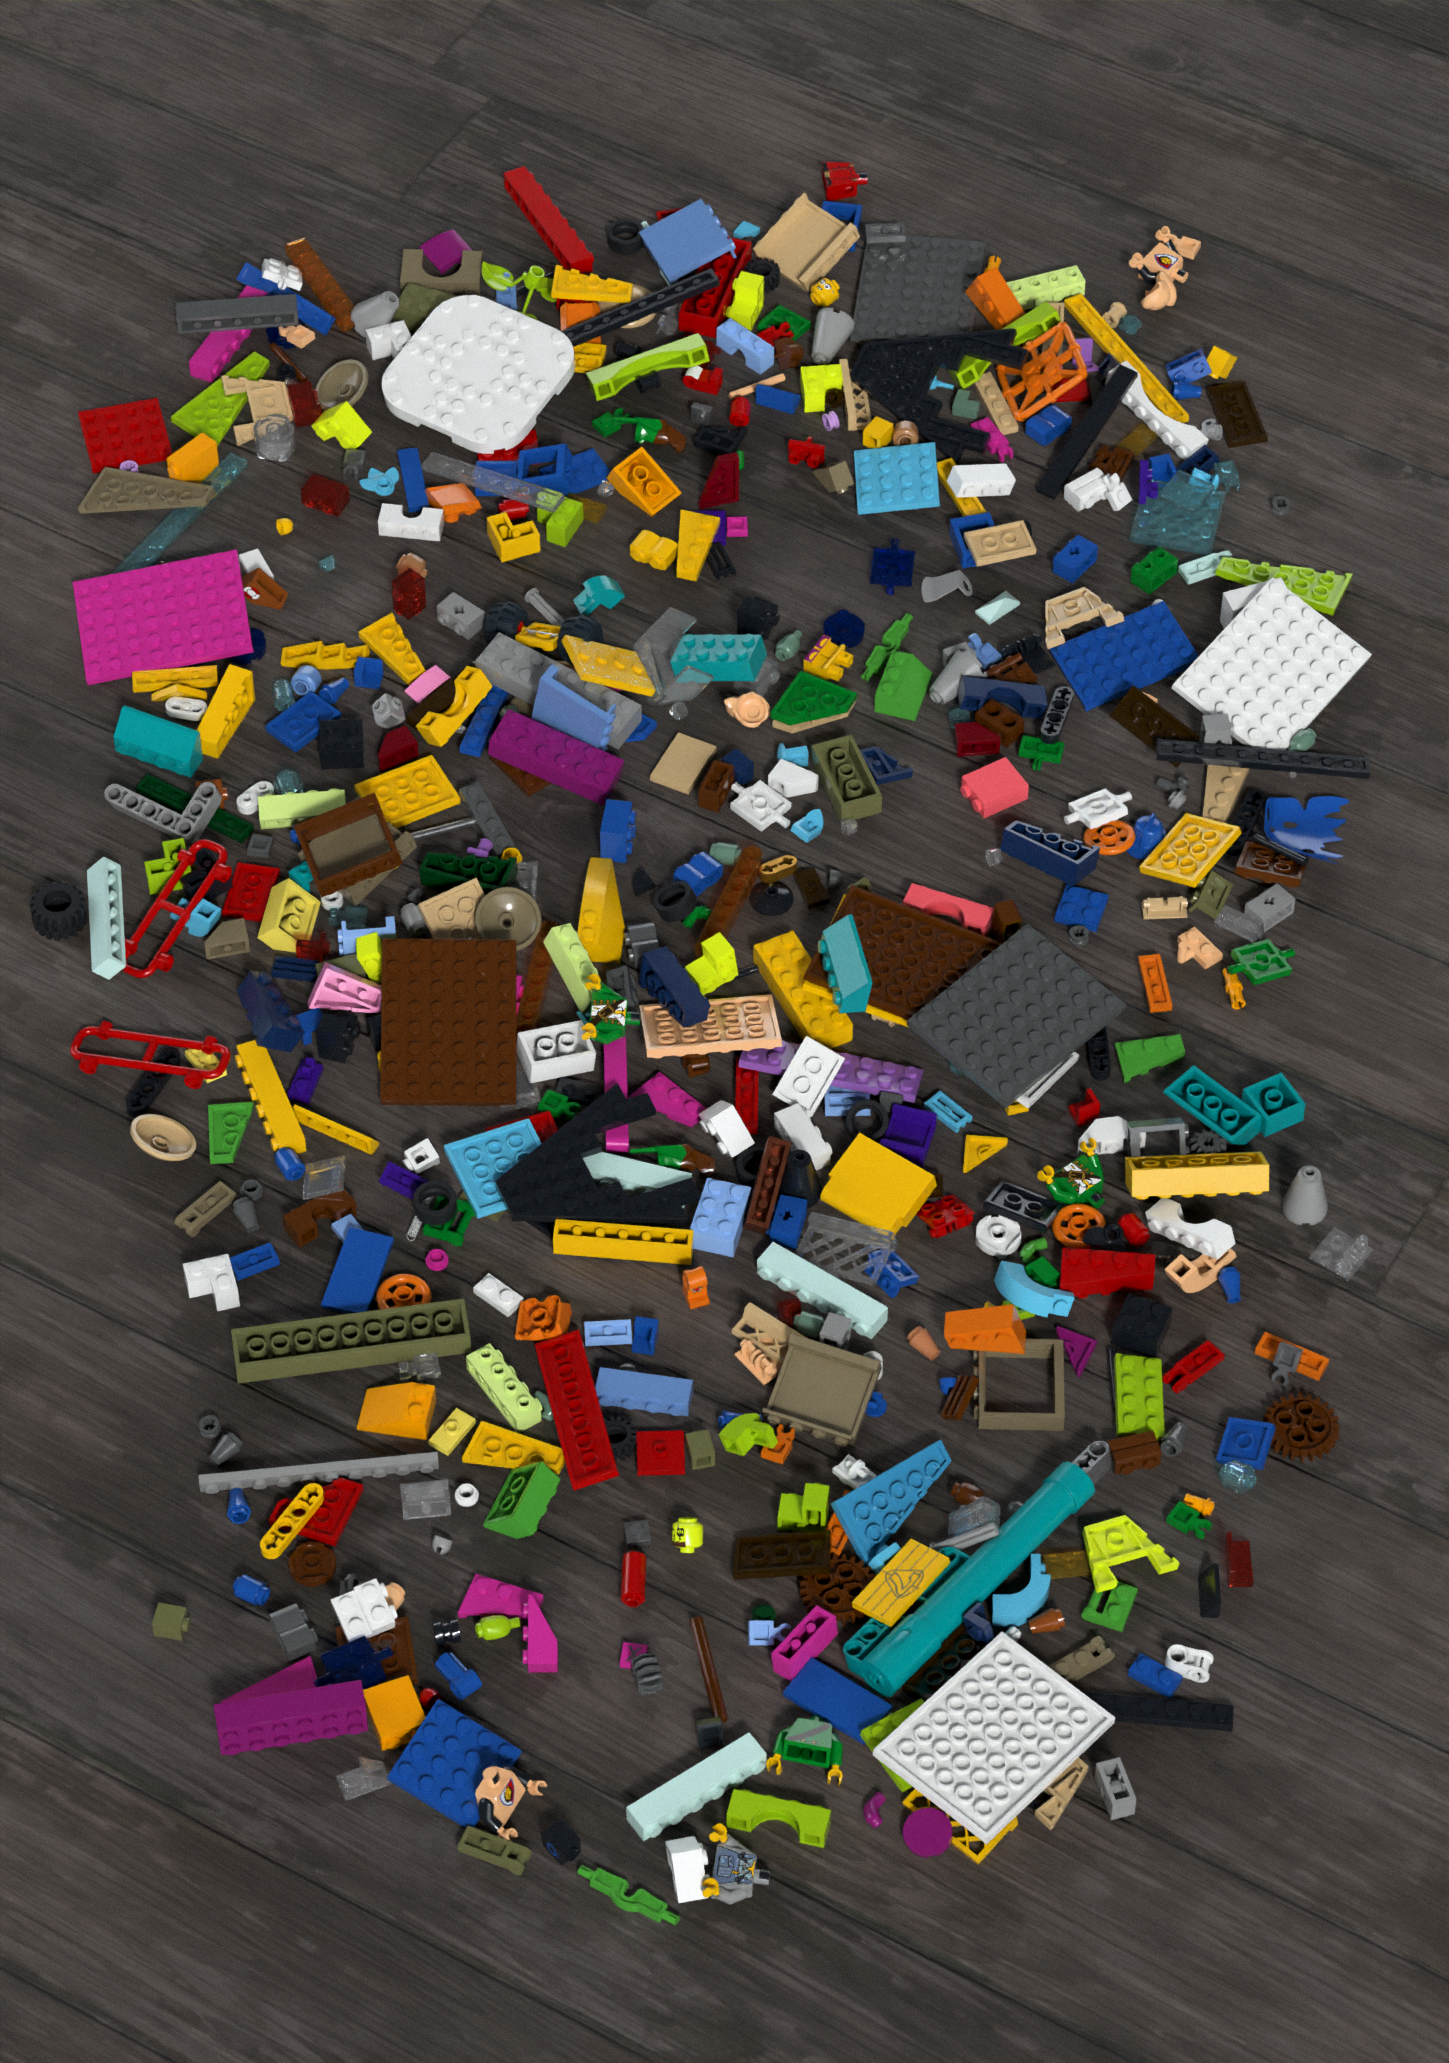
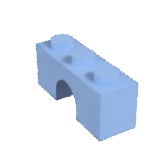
M731 318L717 327V346L730 355L740 349L745 356L746 366L758 374H762L774 365V347Z

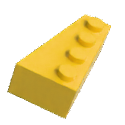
M229 664L198 729H196V731L200 732L202 754L218 759L253 705L255 692L252 671Z

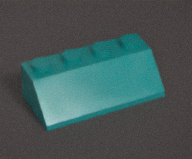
M125 705L122 707L113 736L115 751L191 778L203 761L200 732Z
M850 914L825 929L821 940L818 941V952L823 956V969L828 973V986L833 990V1003L837 1005L839 1014L866 1012L873 983L854 918Z
M1194 1065L1163 1092V1094L1231 1144L1246 1145L1260 1133L1262 1115Z

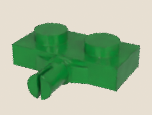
M1023 735L1018 756L1034 759L1032 768L1036 770L1037 767V771H1039L1043 761L1061 763L1065 743L1045 744L1040 738Z

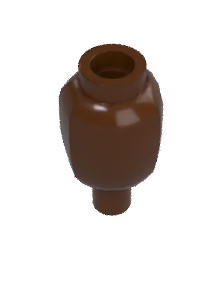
M956 1482L950 1495L954 1496L957 1503L971 1509L984 1508L991 1511L994 1505L993 1502L986 1499L981 1489L968 1482H962L961 1484Z

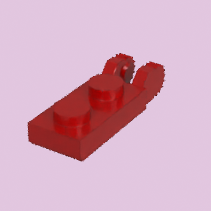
M1207 1340L1177 1362L1172 1369L1165 1373L1162 1381L1167 1385L1180 1375L1182 1378L1172 1388L1177 1394L1183 1391L1188 1384H1192L1222 1362L1225 1354Z

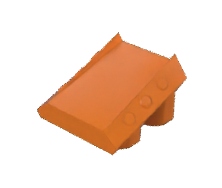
M595 301L592 303L570 304L565 302L560 307L561 331L599 316L600 306ZM601 336L585 343L601 344Z
M464 483L425 489L430 507L443 509L444 520L448 523L458 521L461 514L471 515L482 508L478 499Z
M557 1295L547 1297L544 1302H539L536 1298L520 1301L515 1339L546 1341L567 1334L572 1315L570 1304L563 1303Z

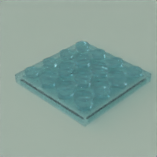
M1158 480L1148 481V483L1158 482V498L1152 499L1147 496L1146 504H1138L1130 534V542L1203 555L1212 554L1226 492Z

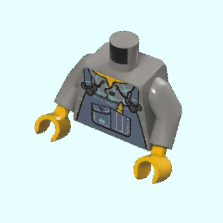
M718 1823L713 1826V1830L717 1831V1833H711L709 1838L713 1842L720 1840V1844L717 1845L713 1877L706 1879L702 1883L703 1886L707 1887L702 1891L703 1896L707 1898L711 1896L712 1899H718L727 1904H734L752 1897L754 1884L769 1885L770 1870L756 1868L757 1855L727 1834V1829L723 1824Z

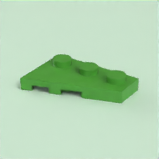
M1180 1034L1118 1042L1114 1045L1124 1083L1130 1081L1131 1077L1138 1074L1142 1076L1149 1073V1070L1154 1067H1163L1185 1057V1049Z
M254 1102L208 1105L210 1164L234 1162L253 1112Z

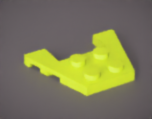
M1126 1515L1088 1525L1083 1529V1539L1097 1593L1116 1588L1118 1581L1110 1570V1566L1147 1556L1160 1575L1177 1570L1180 1564L1174 1557L1171 1559L1164 1553L1165 1549L1161 1545H1155L1147 1538L1148 1534Z

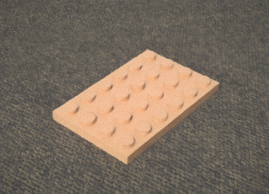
M772 994L709 999L710 1009L708 1010L707 1020L687 1027H682L669 1014L668 1007L662 1008L659 1004L639 1005L647 1058H662L663 1056L673 1055L680 1057L686 1054L704 1055L709 1052L727 1053L733 1050L750 1051L758 1048L773 1049L775 1047H782Z

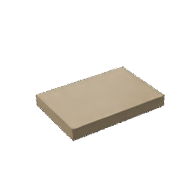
M1023 520L964 533L965 542L977 567L1036 554V547Z
M678 732L651 773L650 781L689 795L717 752V746Z

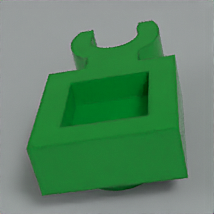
M618 408L613 415L607 412L593 420L592 427L605 438L620 430L621 424H626L613 421L614 417L630 418V415L622 416L623 408Z
M548 1089L538 1104V1111H550L551 1115L556 1118L563 1114L566 1119L572 1120L575 1117V1113L571 1111L580 1113L581 1105L576 1102L568 1103L567 1096Z
M1180 1501L1166 1519L1167 1524L1185 1534L1192 1530L1194 1535L1202 1540L1205 1538V1532L1200 1530V1528L1210 1531L1212 1523L1209 1520L1199 1519L1200 1512Z

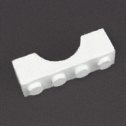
M1168 1198L1160 1199L1145 1212L1148 1227L1152 1232L1161 1234L1206 1256L1219 1259L1236 1244L1230 1225L1216 1219L1199 1224L1187 1223L1183 1216L1181 1204Z

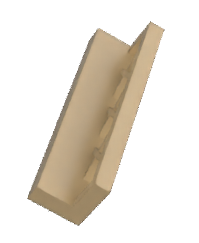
M839 359L843 376L844 409L848 431L864 430L872 421L867 393L851 381L850 373L852 369H849L847 359ZM855 388L861 391L858 396L853 394ZM858 402L864 407L859 410L855 408V404ZM862 417L867 422L856 423V420Z
M751 1302L744 1308L743 1318L732 1329L733 1335L741 1340H751L757 1350L760 1349L763 1354L783 1365L785 1358L780 1355V1350H787L789 1348L788 1340L790 1334L805 1337ZM747 1324L754 1329L755 1333L746 1334L741 1329ZM769 1338L773 1341L774 1345L765 1346L761 1343L760 1339Z

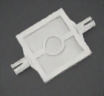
M264 258L262 278L277 283L278 288H282L281 290L290 287L300 291L302 272L297 267L292 265L287 267L284 262L282 264V261Z
M761 780L747 788L742 787L738 782L733 783L731 790L738 793L739 796L730 803V809L761 832L774 822H778L784 828L790 825L791 821L782 816L791 809V802Z
M1105 788L1068 803L1069 811L1072 814L1064 816V821L1067 825L1075 821H1081L1090 829L1098 828L1103 824L1128 815V809L1123 802L1132 800V795L1129 791L1115 795Z

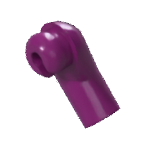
M876 1792L863 1808L865 1821L867 1824L870 1823L873 1828H877L883 1822L882 1817L879 1816L878 1809L886 1799L879 1792Z

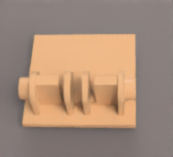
M769 1338L760 1339L761 1343L765 1346L774 1345L773 1341ZM744 1339L740 1343L741 1350L734 1355L763 1385H766L778 1377L782 1365L763 1354L760 1349L757 1350L751 1340ZM788 1349L780 1350V1355L785 1358Z

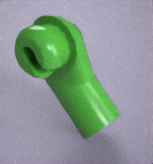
M1044 1237L1029 1241L1023 1246L1020 1251L1023 1263L1033 1262L1035 1260L1034 1252L1047 1249L1048 1246Z

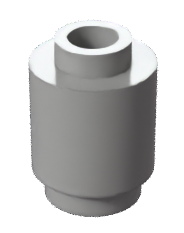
M409 903L402 907L400 917L409 934L412 936L424 934L428 927L416 904Z

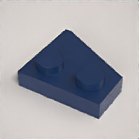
M875 746L860 750L877 785L912 777V768L908 767L905 769L898 765V759L886 754L881 748Z

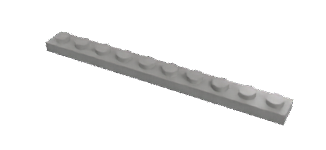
M438 1452L198 1476L200 1492L215 1494L219 1490L231 1491L234 1488L242 1490L249 1487L264 1489L270 1485L287 1487L291 1483L307 1485L321 1480L332 1482L339 1478L359 1480L363 1476L381 1478L387 1474L407 1475L413 1471L430 1473L434 1469H439Z

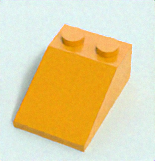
M643 447L614 467L607 476L608 481L622 496L651 517L682 494Z
M409 1382L368 1388L357 1424V1430L427 1440L436 1405L435 1385Z

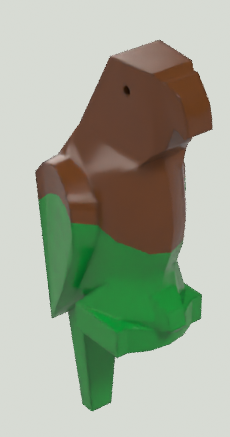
M614 417L613 419L616 422L637 425L635 442H638V444L649 441L657 445H670L676 450L675 453H681L685 449L686 437L671 427L665 420L639 417Z
M688 1144L629 1150V1154L657 1153V1165L684 1172L696 1169L700 1173L705 1174V1178L712 1176L715 1170L713 1158L691 1148Z

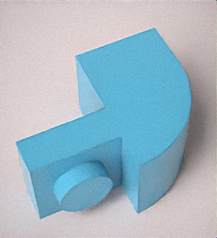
M182 898L177 906L186 909L189 901ZM202 898L191 912L190 919L185 925L189 928L188 933L197 937L206 936L219 920L221 908ZM174 913L170 914V918L176 921L180 918V916Z

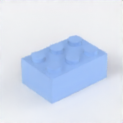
M707 1178L690 1230H694L693 1249L734 1258L743 1231L752 1195V1187Z

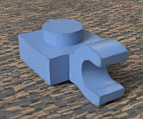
M976 633L968 636L971 642L967 644L970 649H974L977 659L982 664L984 670L1001 661V654L989 642L983 645Z

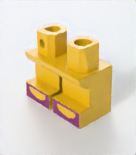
M823 635L805 657L803 672L828 681L829 678L839 681L844 668L839 666L842 665L849 668L853 664V655L845 651V644L838 646L831 642L830 637Z

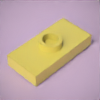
M195 1049L185 1050V1057L196 1069L213 1070L217 1068L220 1062L214 1054L207 1055L201 1050ZM225 1070V1072L218 1078L204 1080L206 1083H210L214 1080H217L223 1076H226L227 1070Z
M456 1408L428 1440L429 1445L449 1456L476 1424V1419Z

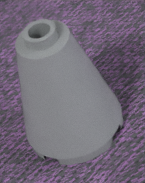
M386 291L358 303L351 311L350 317L351 322L353 321L355 324V330L366 338V329L390 324L399 306L397 295L391 291Z
M823 308L819 310L816 316L811 357L818 365L829 364L854 331V320L841 310L837 313L833 312L834 308Z
M962 648L957 650L930 687L929 696L931 700L936 704L940 703L943 705L957 698L958 688L963 676L988 679L986 671L982 673L980 670L982 667L980 661L968 650L962 652Z
M1308 1165L1300 1168L1282 1200L1284 1215L1289 1221L1297 1225H1302V1223L1315 1225L1321 1222L1327 1214L1328 1202L1321 1172L1314 1166Z

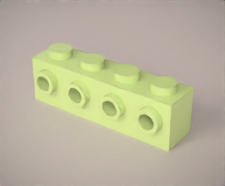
M1077 265L1007 282V285L1023 310L1038 307L1045 301L1060 302L1080 293L1084 296L1086 281Z
M333 788L322 792L310 790L306 793L288 792L285 795L266 794L258 797L261 829L292 827V825L299 824L346 804L345 790Z
M571 923L552 927L543 943L578 1009L586 1014L591 1010L592 991L595 992V988L588 990L585 988V983L592 982L587 976L591 974L598 975V971L589 959L588 952L582 946L579 936L574 931Z
M489 1343L466 1356L468 1372L516 1433H521L541 1422L542 1405L540 1401L530 1395L527 1385L519 1381L514 1368L507 1366L502 1353L498 1349L495 1350Z

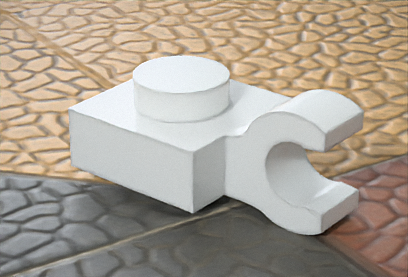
M1117 473L1113 475L1107 474L1103 477V482L1109 490L1105 495L1113 511H1119L1132 501L1124 482L1119 483L1120 479Z

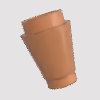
M918 1326L907 1336L909 1345L930 1361L934 1360L941 1353L926 1328L923 1329L921 1326Z

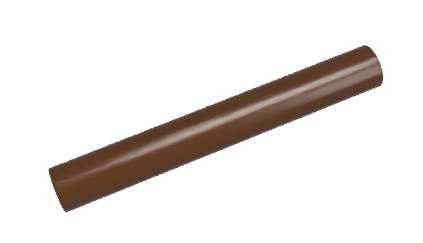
M272 343L269 347L283 364H289L295 368L297 372L296 378L302 384L307 383L308 378L276 343Z

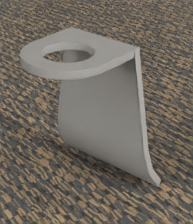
M960 570L938 577H925L921 585V596L924 602H933L957 588L966 596H971L973 590L969 579ZM963 580L966 582L968 586V591L965 589L963 585Z

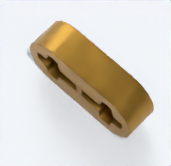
M785 855L762 864L759 867L760 880L764 883H773L793 875L794 872L798 871L796 857Z

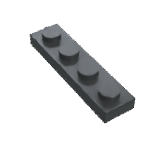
M479 781L460 788L459 794L484 838L489 839L493 843L491 848L493 855L501 859L505 849L516 848Z

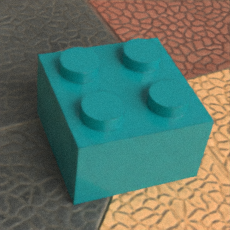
M1282 1072L1243 1089L1242 1101L1262 1115L1260 1132L1264 1137L1303 1121L1306 1104Z

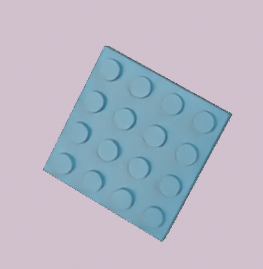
M935 442L854 450L858 515L940 507Z
M529 1118L444 1145V1152L477 1219L506 1210L496 1190L495 1181L542 1144Z

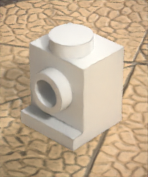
M428 1138L404 1151L405 1160H403V1163L408 1171H413L416 1175L434 1165L440 1164L439 1156ZM423 1158L424 1161L417 1163L416 1159Z

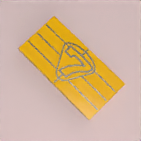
M910 1539L852 1601L853 1608L892 1627L950 1564L949 1557Z

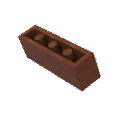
M769 1136L763 1151L743 1229L764 1235L767 1232L791 1142Z

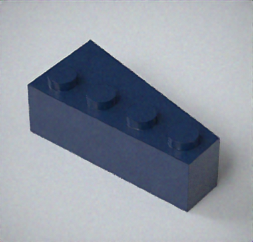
M1014 821L1004 829L1000 851L1045 872L1047 875L1054 876L1066 884L1074 886L1096 869L1100 851L1098 846L1093 845L1092 848L1083 846V842L1076 839L1070 842L1061 839L1062 835L1057 833L1045 834L1042 833L1043 830L1041 828L1020 821Z
M667 946L643 953L639 986L642 989L648 988V994L652 998L657 997L662 1008L668 1007L669 1014L682 1027L706 1021L708 1010L710 1009L708 999L701 994L697 984L693 983L686 969L681 967L676 956L670 952Z
M251 970L238 987L237 992L243 1008L248 1010L246 1014L247 1019L253 1023L252 1033L258 1036L256 1040L257 1046L291 1053L305 1032L300 1026L299 1020L291 1012L290 1006L281 996L280 990L272 982L271 976L266 972Z

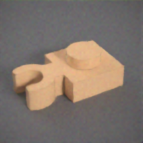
M1173 234L1168 236V239L1172 240L1180 256L1194 259L1201 248V241L1185 236L1178 239Z
M302 325L297 327L286 326V328L278 327L281 336L287 337L288 342L301 349L315 339V332Z

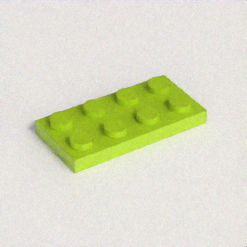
M1116 1353L1113 1358L1116 1437H1126L1154 1431L1157 1442H1160L1165 1436L1161 1359Z

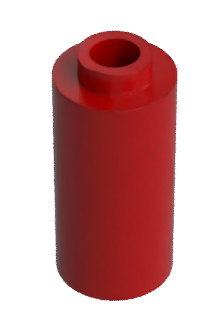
M632 1551L625 1553L622 1557L621 1601L629 1607H637L645 1601L646 1556L641 1552Z

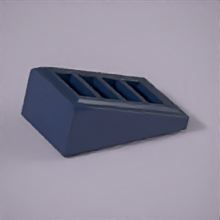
M1203 445L1176 468L1177 473L1189 482L1191 474H1186L1184 472L1185 469L1192 473L1193 469L1191 466L1193 465L1196 469L1207 473L1220 464L1219 456L1207 445Z

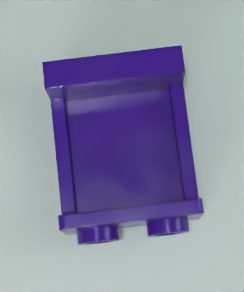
M893 1104L892 1116L884 1139H881L880 1145L923 1169L937 1127V1114L928 1110Z

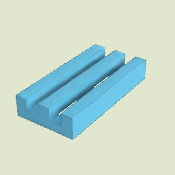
M938 1091L924 1102V1108L936 1113L937 1118L955 1133L960 1130V1127L964 1128L966 1122L970 1123L972 1121V1115L942 1091ZM937 1099H939L941 1102H943V1103H944L945 1105H947V1106H944L943 1104H941ZM952 1110H953L955 1113H957L960 1117H962V1119H960L958 1116H956V1115L952 1112Z

